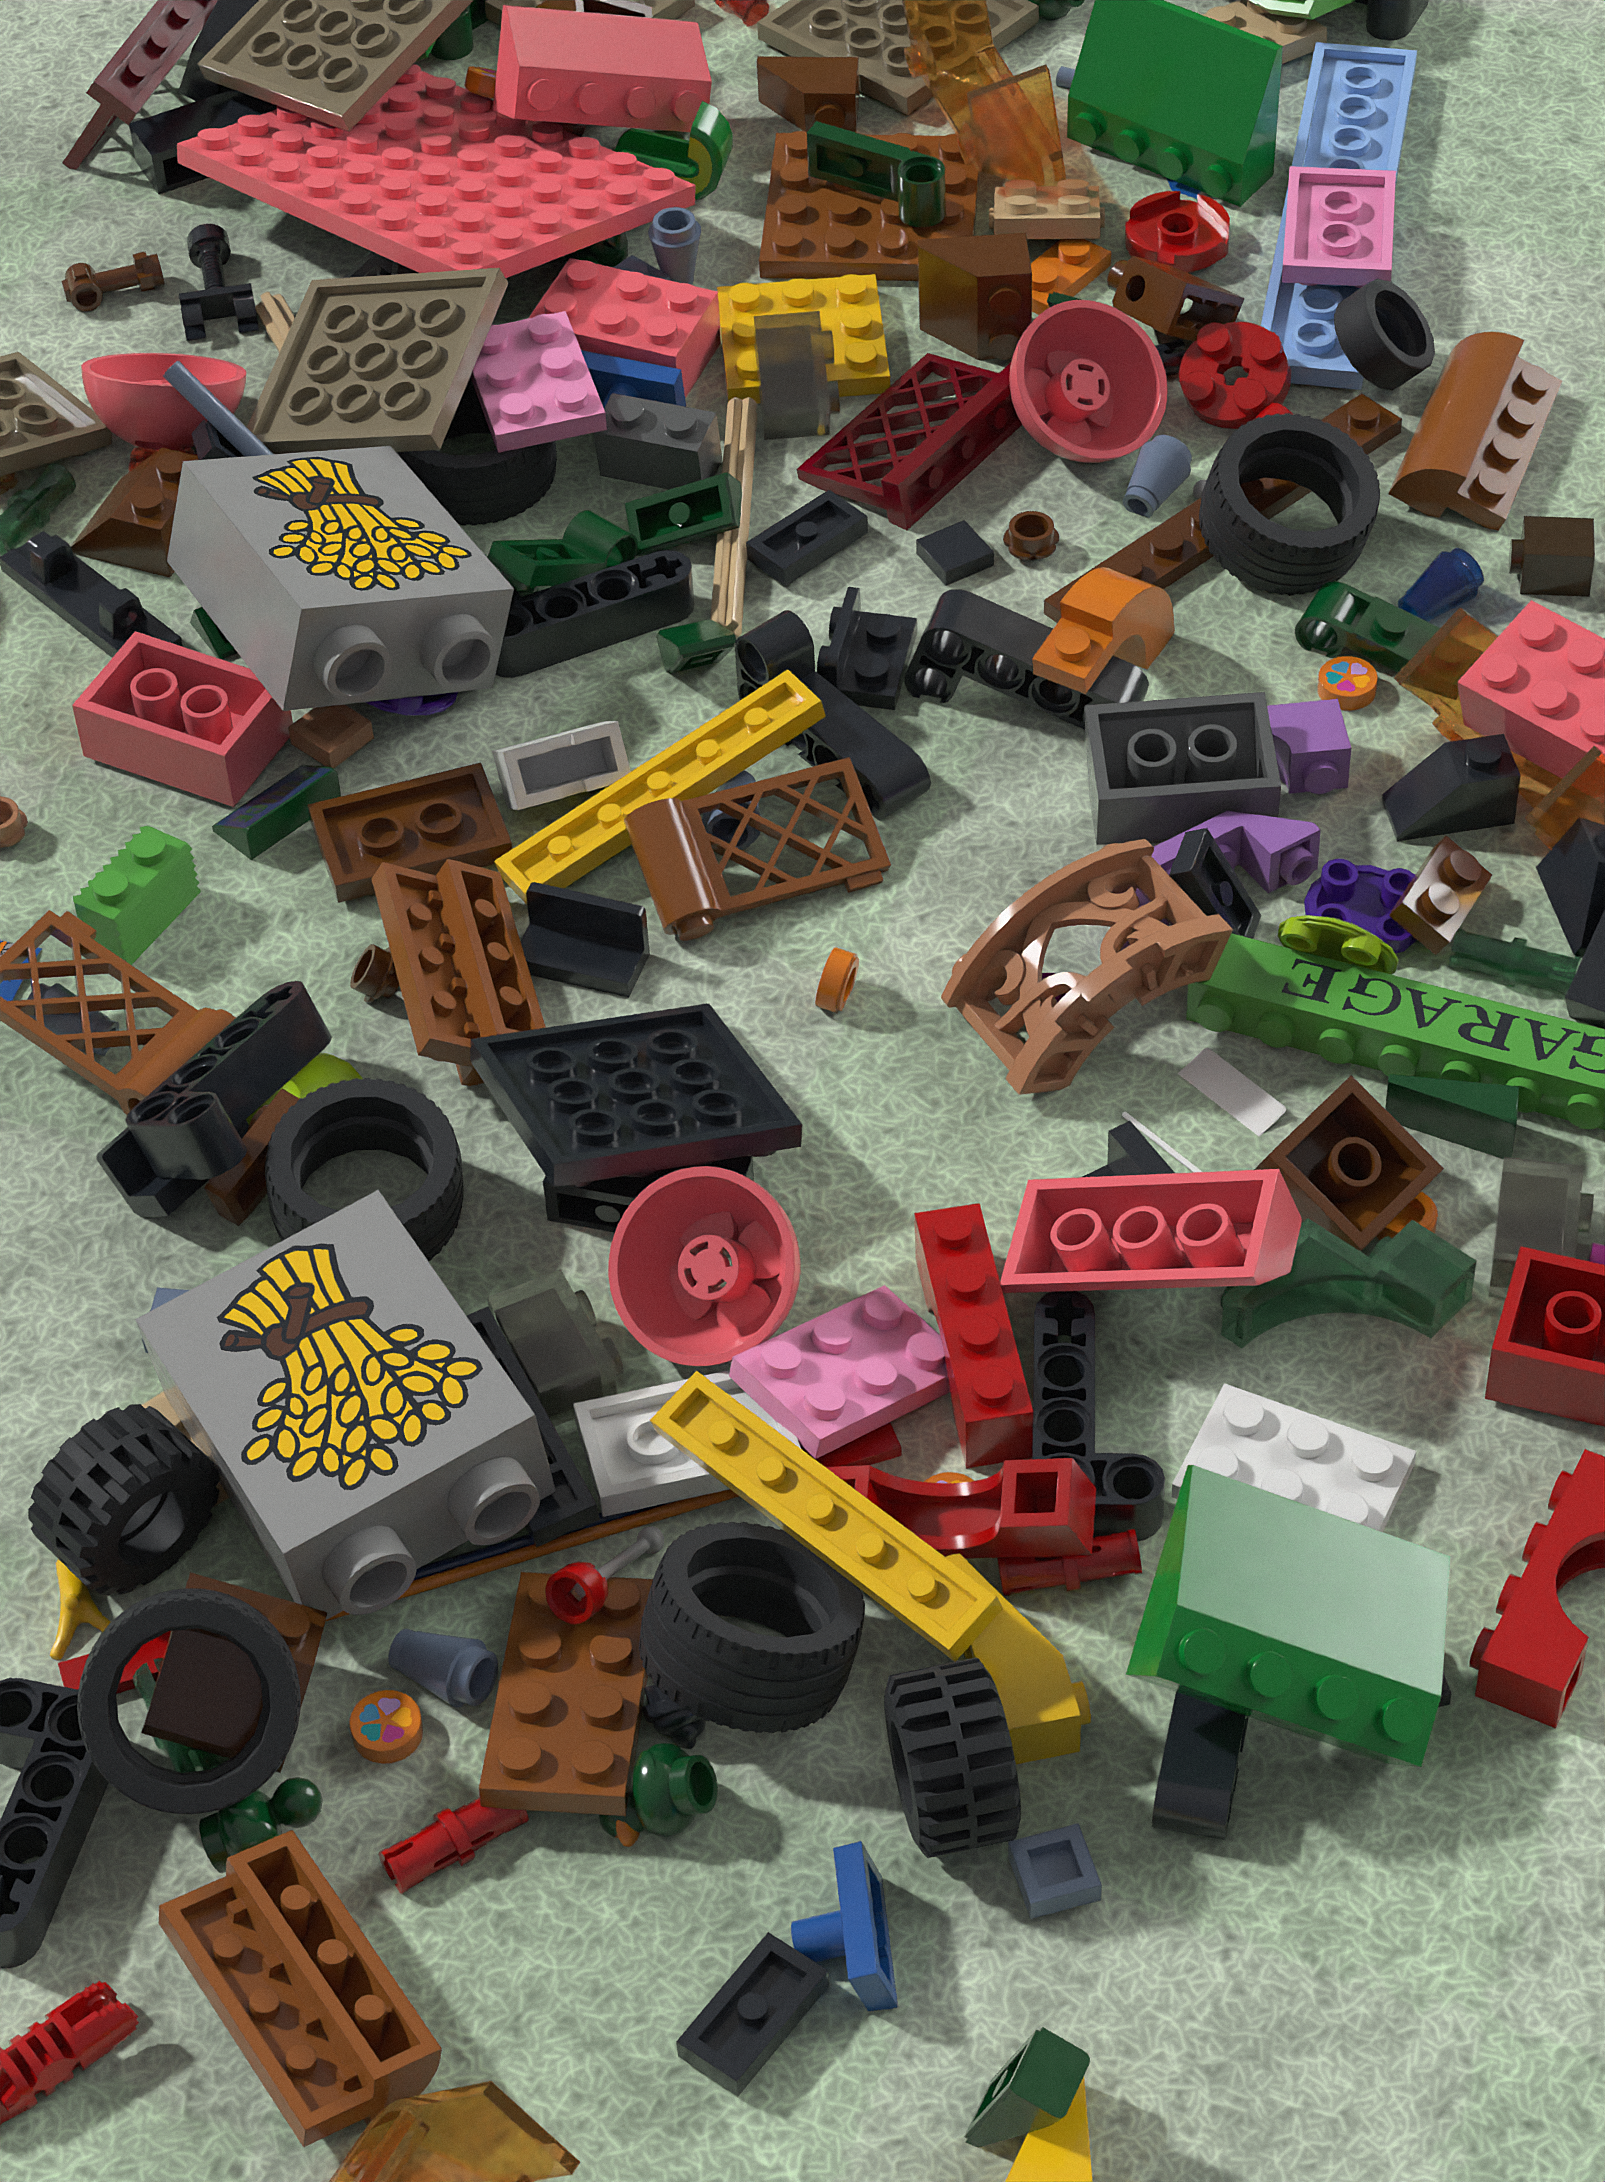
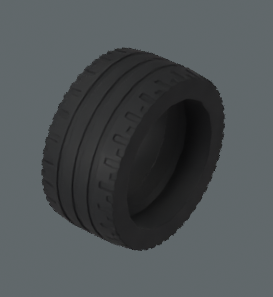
M471 377L468 380L444 441L470 433L491 434ZM556 441L499 453L497 450L476 455H449L436 450L396 452L452 518L463 526L485 525L487 523H496L500 520L504 521L533 507L535 503L540 501L541 497L545 496L551 484H553L557 464Z
M1278 413L1255 418L1254 421L1250 420L1246 425L1240 426L1237 431L1235 430L1229 436L1218 452L1202 492L1199 525L1200 529H1202V537L1205 539L1204 542L1209 547L1211 555L1213 554L1214 559L1221 564V567L1228 570L1229 574L1237 577L1239 581H1244L1247 585L1254 586L1258 590L1278 593V595L1288 594V596H1292L1294 594H1305L1306 592L1311 593L1327 582L1341 579L1361 555L1375 524L1380 502L1378 474L1374 470L1373 463L1370 462V457L1364 453V449L1361 446L1359 447L1354 439L1352 440L1348 434L1340 431L1341 429L1331 426L1330 423L1322 422L1320 419H1313L1311 416ZM1262 478L1294 482L1310 489L1329 506L1338 525L1315 532L1288 529L1266 519L1249 504L1240 485Z
M355 1078L349 1081L342 1080L335 1084L333 1082L326 1087L318 1088L315 1092L308 1093L303 1099L300 1098L294 1106L292 1105L288 1109L286 1114H283L281 1121L277 1122L275 1131H272L266 1155L265 1179L269 1209L273 1224L281 1241L338 1212V1210L320 1205L302 1190L308 1177L329 1159L355 1150H385L409 1158L428 1174L422 1187L402 1203L392 1206L391 1209L428 1261L432 1260L434 1256L441 1252L442 1247L446 1246L453 1236L455 1228L458 1226L464 1198L460 1148L453 1127L449 1123L447 1116L443 1114L441 1108L437 1107L431 1099H427L426 1095L418 1093L412 1087L408 1088L405 1084H397L394 1081H383V1079L377 1078L376 1080Z
M719 1522L717 1524H707L703 1527L699 1526L694 1530L690 1529L684 1535L681 1534L677 1540H674L668 1546L655 1572L641 1621L640 1659L643 1660L642 1665L647 1670L649 1678H652L655 1686H658L660 1691L664 1695L666 1694L671 1701L679 1704V1707L684 1710L687 1709L695 1716L698 1715L704 1720L712 1721L720 1726L724 1725L730 1729H740L745 1732L783 1733L788 1730L795 1731L801 1727H808L811 1723L818 1722L820 1718L823 1719L827 1712L829 1713L833 1706H835L848 1681L863 1630L865 1615L863 1594L856 1585L782 1529L778 1530L771 1526L766 1527L755 1523L748 1524V1522ZM717 1615L750 1619L777 1630L787 1638L755 1634L727 1623Z
M198 1588L175 1589L152 1595L133 1604L118 1615L101 1633L92 1647L80 1679L77 1704L78 1722L86 1750L93 1763L104 1778L123 1795L143 1806L161 1812L201 1814L221 1810L247 1798L272 1777L284 1761L294 1741L300 1717L301 1696L299 1678L292 1654L276 1627L263 1614L246 1602L222 1592ZM199 1628L227 1637L248 1655L261 1679L263 1708L254 1735L235 1757L211 1770L181 1773L154 1765L131 1746L118 1720L116 1692L124 1667L144 1644L168 1631Z

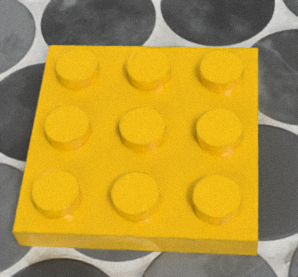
M849 274L842 277L808 280L798 278L783 282L739 283L732 286L717 287L728 403L734 397L741 400L750 397L759 404L882 394L891 386L875 274Z

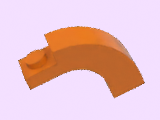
M1101 567L1088 572L1072 586L1060 601L1061 619L1032 658L1033 673L1086 694L1113 655L1136 666L1148 669L1175 633L1173 606L1169 595L1160 587L1110 568Z

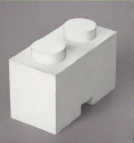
M604 721L492 751L505 803L508 809L520 810L577 793L610 786L631 772L618 721Z

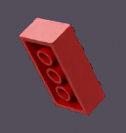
M1520 1246L1491 1349L1485 1399L1605 1427V1265Z

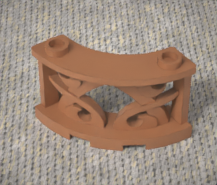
M1146 839L1106 845L1099 851L1082 857L1049 875L1004 910L974 942L969 951L956 961L952 968V976L941 995V999L949 1008L956 1007L1007 1067L1009 1072L1005 1079L1019 1095L1056 1091L1070 1086L1076 1073L1090 1053L1115 1028L1108 1019L1135 998L1143 1006L1176 988L1210 980L1233 929L1219 914L1206 916L1155 861L1152 857L1154 847ZM1137 888L1150 901L1139 907V898L1135 893ZM1165 918L1171 926H1167L1160 921ZM1075 925L1111 927L1104 936L1100 947L1102 964L1087 976L1074 972H1062L1042 980L1046 950L1055 929ZM1128 941L1130 946L1121 950L1122 946ZM1067 993L1059 1002H1057V1000L1055 999L1056 996ZM998 998L1003 1005H1014L1003 1017H1000L988 1001ZM1024 1024L1029 1035L1025 1044L1016 1035L1017 1031Z

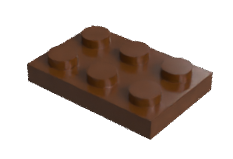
M481 762L308 804L310 822L338 903L375 894L371 879L382 862L437 875L447 859L477 867H485L495 864L494 861L512 850L511 839Z

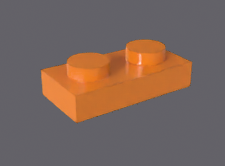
M1060 239L1031 263L1032 312L1040 315L1050 308L1047 303L1049 293L1057 292L1074 297L1111 266V251L1086 239Z

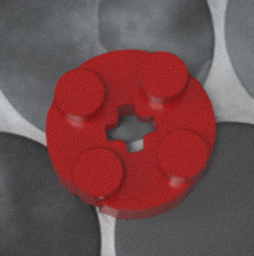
M1181 191L1155 193L1139 200L1130 209V219L1125 224V247L1131 257L1136 256L1166 264L1184 272L1198 271L1215 264L1228 254L1230 217L1221 204L1204 195L1197 194V202L1180 200Z
M1249 322L1210 323L1199 330L1197 340L1185 352L1179 369V382L1187 404L1202 421L1221 428L1238 429L1240 426L1246 425L1248 421H1253L1257 414L1270 403L1282 405L1290 388L1291 369L1280 338L1274 332ZM1238 366L1242 367L1244 372L1249 373L1247 378H1237L1234 385H1227L1226 378L1223 375L1228 369Z

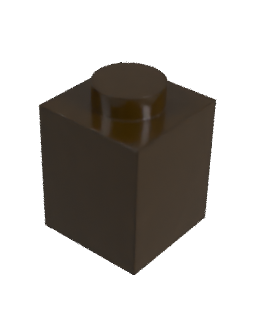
M1524 516L1521 539H1511L1509 548V573L1519 574L1520 594L1590 597L1595 561L1594 518Z

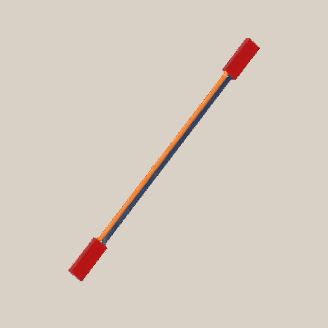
M889 1422L815 1460L824 1467L873 1465L902 1456V1447ZM800 1445L801 1449H802L804 1452H806L808 1455H810L812 1458H814L806 1449H804V1448ZM729 1489L605 1517L600 1512V1520L580 1529L568 1531L557 1539L537 1548L531 1536L527 1534L418 1568L413 1582L397 1600L739 1496ZM343 1610L326 1621L349 1615V1613ZM171 1631L144 1644L124 1667L116 1694L157 1681ZM89 1654L58 1663L64 1687L79 1690L80 1679Z

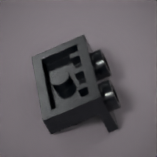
M848 587L842 607L834 606L829 622V640L831 644L830 646L822 645L820 648L817 673L858 706L895 710L918 632L917 618L861 611L860 588Z

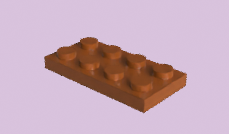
M521 1572L479 1784L480 1805L482 1807L626 1816L643 1712L642 1707L645 1699L644 1687H647L648 1680L647 1670L642 1665L643 1660L640 1659L639 1652L641 1621L653 1579L610 1577L607 1579L609 1594L600 1611L583 1623L570 1624L559 1619L547 1603L545 1587L552 1574ZM575 1590L571 1592L578 1601L582 1599Z

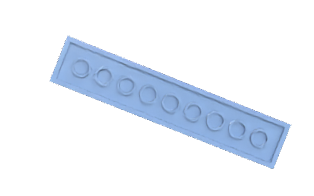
M1316 42L1292 166L1396 171L1397 182L1416 68L1417 50ZM1287 187L1261 326L1279 336L1291 369V383L1362 390L1364 378L1351 365L1341 349L1334 325V314L1338 304L1360 288L1347 285L1317 284L1307 286L1300 283H1282L1288 197Z

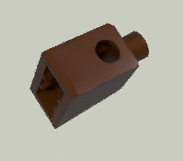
M1132 256L1128 262L1125 260L1116 262L1112 266L1107 278L1109 289L1115 292L1112 300L1114 308L1166 335L1190 341H1196L1199 330L1207 324L1235 322L1245 299L1178 268ZM1185 299L1192 300L1190 309L1180 314Z

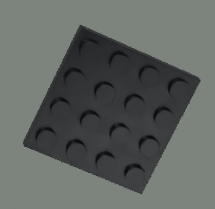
M709 1003L470 1039V1062L553 1187H583L596 1180L620 1176L644 1177L657 1170L687 1165L692 1167L709 1166L718 1160L748 1155L766 1157L778 1150L801 1147L802 1123Z

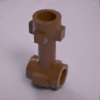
M145 251L133 254L134 264L98 273L89 264H73L67 269L65 280L61 281L67 302H72L73 306L80 311H92L101 304L103 293L137 285L144 292L153 290L156 286L165 285L157 253L147 255Z

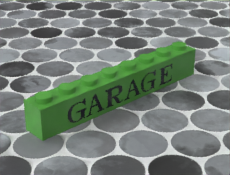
M1232 933L1210 980L1188 984L1186 1020L1197 1022L1208 1030L1214 1032L1226 1030L1260 1039L1271 1047L1283 1048L1288 1046L1321 1055L1332 1063H1352L1382 1071L1387 1076L1395 1074L1519 1087L1518 1112H1538L1569 1120L1573 1125L1582 1129L1599 1128L1605 1130V1029Z

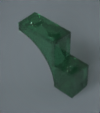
M1307 1218L1301 1223L1290 1273L1256 1286H1227L1220 1300V1306L1223 1308L1221 1335L1242 1349L1267 1330L1297 1318L1326 1313H1355L1398 1322L1432 1338L1472 1299L1477 1260L1414 1220H1411L1393 1238L1386 1236L1381 1239L1368 1257Z

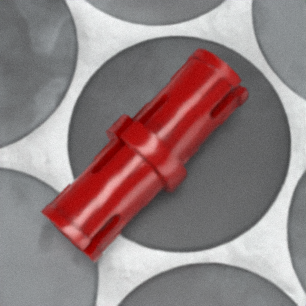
M1135 1529L1093 1537L1092 1555L997 1558L1003 1596L1062 1585L1066 1586V1591L1080 1590V1582L1129 1574H1142Z
M480 1797L454 1811L446 1807L433 1815V1823L405 1840H401L389 1848L381 1850L378 1853L379 1859L392 1881L397 1880L395 1886L403 1894L408 1889L424 1881L425 1878L457 1861L461 1866L472 1861L475 1858L474 1851L487 1845L486 1843L500 1835L506 1834L514 1828L527 1823L529 1820L526 1810L482 1807L480 1805Z

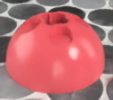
M1072 300L1046 309L1024 331L1012 357L1009 382L1016 414L1026 431L1036 442L1060 457L1085 463H1100L1121 458L1146 443L1153 436L1162 421L1166 409L1168 390L1166 372L1159 352L1139 324L1112 306L1090 300Z
M172 353L107 355L87 360L81 365L83 386L87 399L98 418L112 433L129 444L142 449L159 450L160 448H166L174 451L186 450L195 446L191 433L203 420H208L163 377L164 373L176 361H180L232 414H235L240 405L247 373L243 367L228 361Z
M709 1166L680 1169L659 1178L646 1187L631 1202L618 1223L613 1236L608 1262V1276L612 1299L628 1331L640 1344L657 1356L670 1362L689 1366L725 1364L731 1362L733 1356L769 1340L785 1321L793 1306L801 1274V1258L797 1237L781 1205L767 1190L746 1176L731 1170ZM728 1254L731 1257L732 1266H730L729 1260L726 1257ZM724 1282L727 1283L724 1287L720 1286Z

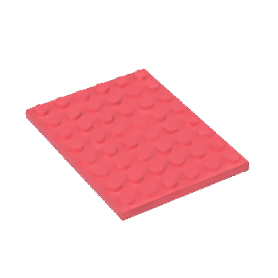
M413 64L397 80L395 85L377 101L350 131L277 106L276 110L262 115L242 116L238 119V123L221 129L209 128L201 130L197 137L177 143L179 164L419 273L500 268L505 278H508L652 222L654 216L663 209L671 207L688 208L695 205L696 185L675 177L671 170L651 167L637 161L636 156L633 154L615 152L601 146L599 141L594 138L579 137L563 130L562 125L555 122L513 119L493 111L494 101L491 98L474 94L467 89L457 86L456 82L452 79L436 77L421 71V67Z

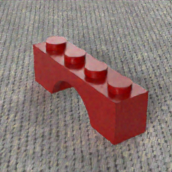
M980 1203L914 1213L916 1263L928 1312H934L940 1331L949 1378L952 1412L966 1469L1004 1463V1460L1033 1458V1409Z
M1587 1449L1584 1450L1573 1474L1564 1470L1559 1474L1548 1503V1509L1554 1512L1547 1525L1538 1521L1534 1524L1522 1555V1561L1528 1564L1521 1577L1510 1574L1507 1578L1496 1607V1613L1502 1615L1495 1631L1487 1627L1481 1630L1469 1661V1667L1479 1670L1475 1691L1476 1697L1555 1729L1582 1675L1589 1638L1567 1617L1560 1605L1557 1594L1575 1577L1592 1570L1605 1568V1456Z
M1073 1458L1004 1460L1002 1469L996 1474L985 1479L964 1483L915 1481L885 1473L870 1465L826 1467L944 1557L959 1553L965 1559L1092 1555L1096 1487Z

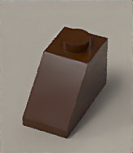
M757 56L758 99L761 104L805 132H808L816 121L857 132L860 100L859 57Z

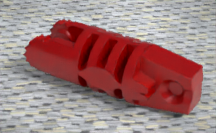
M98 1981L95 1984L92 1983L89 1987H85L82 1992H78L45 2015V2022L42 2024L34 2022L27 2027L28 2033L22 2037L17 2034L8 2041L10 2045L8 2048L3 2050L0 2047V2125L38 2104L35 2095L42 2092L45 2097H48L56 2091L55 2086L60 2082L66 2084L74 2078L72 2070L77 2067L81 2071L86 2070L137 2030L136 2026L139 2024L137 2020L138 2015L126 2003L122 2004L116 1998L117 1993L106 1982Z

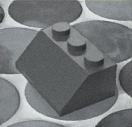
M1265 692L1085 705L1089 799L1096 845L1126 843L1142 839L1147 841L1168 840L1226 811L1278 818L1281 781Z

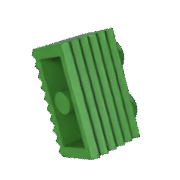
M150 826L140 827L141 833L132 835V840L125 842L126 848L118 850L119 856L111 857V864L103 865L104 871L95 873V878L88 880L89 887L80 888L81 895L73 896L77 917L96 930V938L94 940L130 965L143 954L201 892L197 887L200 882L195 878L198 875L194 870L196 865L192 862L195 857L190 853L193 848L187 842Z

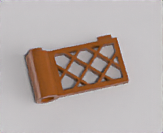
M850 757L684 801L677 798L653 801L635 809L624 819L625 827L664 933L668 935L678 934L681 941L697 939L708 934L714 929L713 921L719 917L841 884L845 885L848 893L883 882L881 873L888 871L891 866ZM836 778L840 779L848 800L841 814L809 798L817 783ZM807 786L804 794L795 790ZM775 795L796 806L786 829L754 813L760 798ZM751 801L748 809L738 805ZM720 810L741 821L730 844L707 833L700 814ZM802 810L835 826L824 849L792 833ZM850 810H852L855 821L847 817ZM746 825L779 841L768 864L735 847ZM840 830L862 840L870 859L852 864L831 853L830 850ZM785 844L817 860L809 876L796 879L774 867ZM714 852L723 856L719 865ZM729 859L761 875L755 890L730 897L722 876V872ZM823 864L832 868L831 870L820 872ZM767 879L776 883L775 885L764 887Z
M49 910L0 957V984L6 980L30 979L33 997L31 1000L6 1001L0 996V1021L119 1101L123 1112L127 1115L139 1102L236 1019V1017L223 1009L215 1010L205 1007L197 1010L94 940L96 938V930L69 911H66L59 917ZM52 935L72 949L73 960L37 962L35 950ZM28 957V963H22ZM109 974L121 982L122 993L86 996L84 975ZM75 976L76 997L41 999L39 978ZM158 1007L173 1017L163 1028L136 1029L133 1009ZM124 1009L127 1030L91 1033L88 1012ZM80 1012L82 1033L56 1035L44 1026L43 1015ZM138 1045H145V1046L139 1051ZM129 1046L131 1060L116 1075L94 1061V1048Z

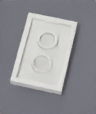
M730 1370L704 1375L801 1449L797 1437L777 1423L729 1377ZM688 1379L573 1404L576 1426L603 1517L729 1490L722 1482L660 1436L650 1422V1419Z
M1224 1383L1172 1483L1171 1497L1178 1499L1187 1465H1195L1383 1532L1415 1465L1416 1451Z

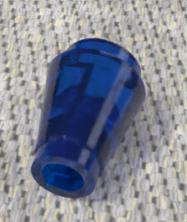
M1454 548L1450 552L1442 551L1406 591L1405 595L1398 600V608L1427 622L1477 596L1478 588L1484 583L1482 569L1477 561L1463 549Z

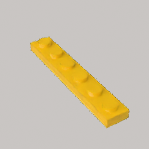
M786 670L496 859L494 862L498 872H500L502 879L526 905V891L532 882L563 889L632 844L624 824V819L629 813L647 803L661 799L677 798L684 801L709 794L825 718L826 715L821 700L795 675Z
M698 1371L650 1419V1422L660 1436L954 1662L959 1659L1003 1610L995 1594Z

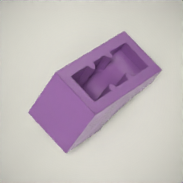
M1338 699L1267 706L1280 780L1287 785L1289 794L1302 792L1324 794L1333 789L1348 788L1352 748Z

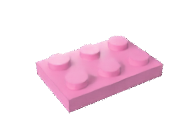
M1290 166L1282 283H1300L1307 286L1317 284L1347 285L1362 288L1375 279L1391 282L1396 171Z
M566 311L554 314H540L529 319L491 325L470 377L498 453L607 430L605 410Z
M885 1285L733 1356L729 1377L777 1423L795 1435L799 1444L815 1459L950 1393L941 1336Z

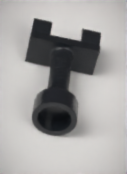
M202 224L195 227L188 234L187 247L191 262L196 267L202 268L205 290L179 293L186 341L206 338L204 321L233 316L237 317L239 333L259 331L251 283L225 286L222 265L227 263L231 253L227 232L215 224Z

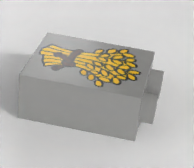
M391 446L183 461L167 562L282 711L493 688L514 588Z
M379 1190L135 1319L166 1398L197 1447L215 1463L214 1467L219 1471L220 1484L294 1602L328 1612L326 1620L343 1610L352 1615H364L376 1612L390 1605L409 1588L418 1568L468 1540L476 1545H491L513 1536L533 1518L540 1505V1500L556 1492L534 1412Z

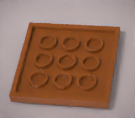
M807 132L776 133L759 257L760 278L821 279L842 277L849 274H875L876 280L918 281L917 240L975 235L981 137L963 136L960 134H948L945 136L911 135L908 133H897L894 135L863 134L935 157L944 164L946 215L940 223L920 228L907 225L900 219L898 202L808 176Z

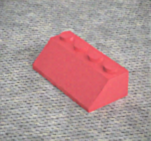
M503 5L493 111L520 120L690 132L702 101L708 104L710 102L712 80L697 22Z
M1279 1169L1028 1180L1000 1284L1003 1293L1256 1286L1291 1272L1302 1218Z

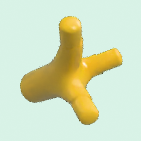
M58 1559L56 1570L60 1591V1618L56 1640L49 1654L55 1660L63 1658L79 1624L90 1623L93 1627L103 1632L111 1623L93 1602L87 1586Z

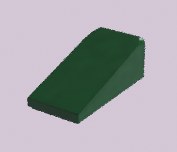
M702 620L663 629L656 635L664 669L670 674L719 663L733 649L736 641L735 633L713 620Z
M1389 1074L1385 1109L1402 1126L1507 1161L1512 1160L1517 1125L1519 1087Z
M1044 2027L1040 2030L1036 2029L991 2079L964 2136L967 2138L965 2143L980 2148L1048 2127L1061 2120L1067 2114L1090 2064V2057L1087 2052Z

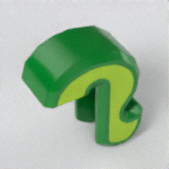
M702 101L691 127L689 141L630 128L620 136L614 151L633 154L636 156L637 161L651 167L671 170L675 177L695 184V200H701L716 190L733 147V136L729 122L718 108Z

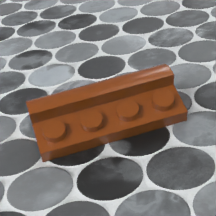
M1481 332L1464 338L1452 349L1445 361L1388 494L1428 516L1439 518L1446 507L1485 528L1499 531L1508 517L1562 380L1547 373L1543 368L1532 365L1518 357L1524 342L1519 337L1502 332Z
M451 859L446 860L437 875L382 862L371 880L417 1053L419 1056L428 1057L436 1061L456 1064L461 1085L474 1086L483 1084L484 1081L470 1062V1039L546 1028L501 874L497 871Z
M293 1830L228 1857L225 1877L159 1905V1925L303 2147L360 2120H364L369 2129L373 2128L411 2105L431 2082L440 2063L441 2046Z

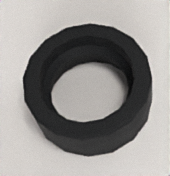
M1375 279L1338 304L1334 314L1335 332L1338 341L1351 365L1365 380L1378 388L1394 390L1431 366L1435 355L1433 335L1418 305L1404 290L1390 281Z

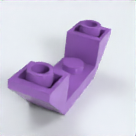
M1226 811L1187 830L1193 831L1208 828L1232 869L1240 865L1268 894L1287 884H1301L1311 876L1313 871L1318 869L1321 829L1313 822ZM1185 832L1154 846L1152 857L1168 875ZM1137 888L1135 893L1139 898V907L1150 901ZM1165 918L1160 921L1169 926V922ZM1128 941L1122 946L1121 950L1130 946Z

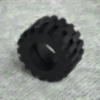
M130 1404L123 1411L117 1407L106 1411L98 1420L93 1418L83 1425L76 1435L72 1438L69 1437L59 1447V1452L53 1459L48 1461L42 1470L43 1477L34 1486L31 1495L34 1503L28 1509V1520L33 1524L31 1530L35 1537L91 1591L96 1590L99 1594L108 1596L116 1591L121 1595L133 1591L140 1584L145 1586L156 1579L158 1575L176 1564L179 1558L196 1543L198 1535L208 1525L213 1515L210 1512L218 1501L220 1490L216 1486L220 1481L219 1471L214 1467L215 1463L157 1409L151 1406L144 1408L141 1404Z
M971 1658L890 1675L884 1694V1711L891 1759L900 1800L911 1836L925 1857L932 1858L1016 1839L1021 1820V1798L1016 1762L1006 1717L996 1685L978 1658Z

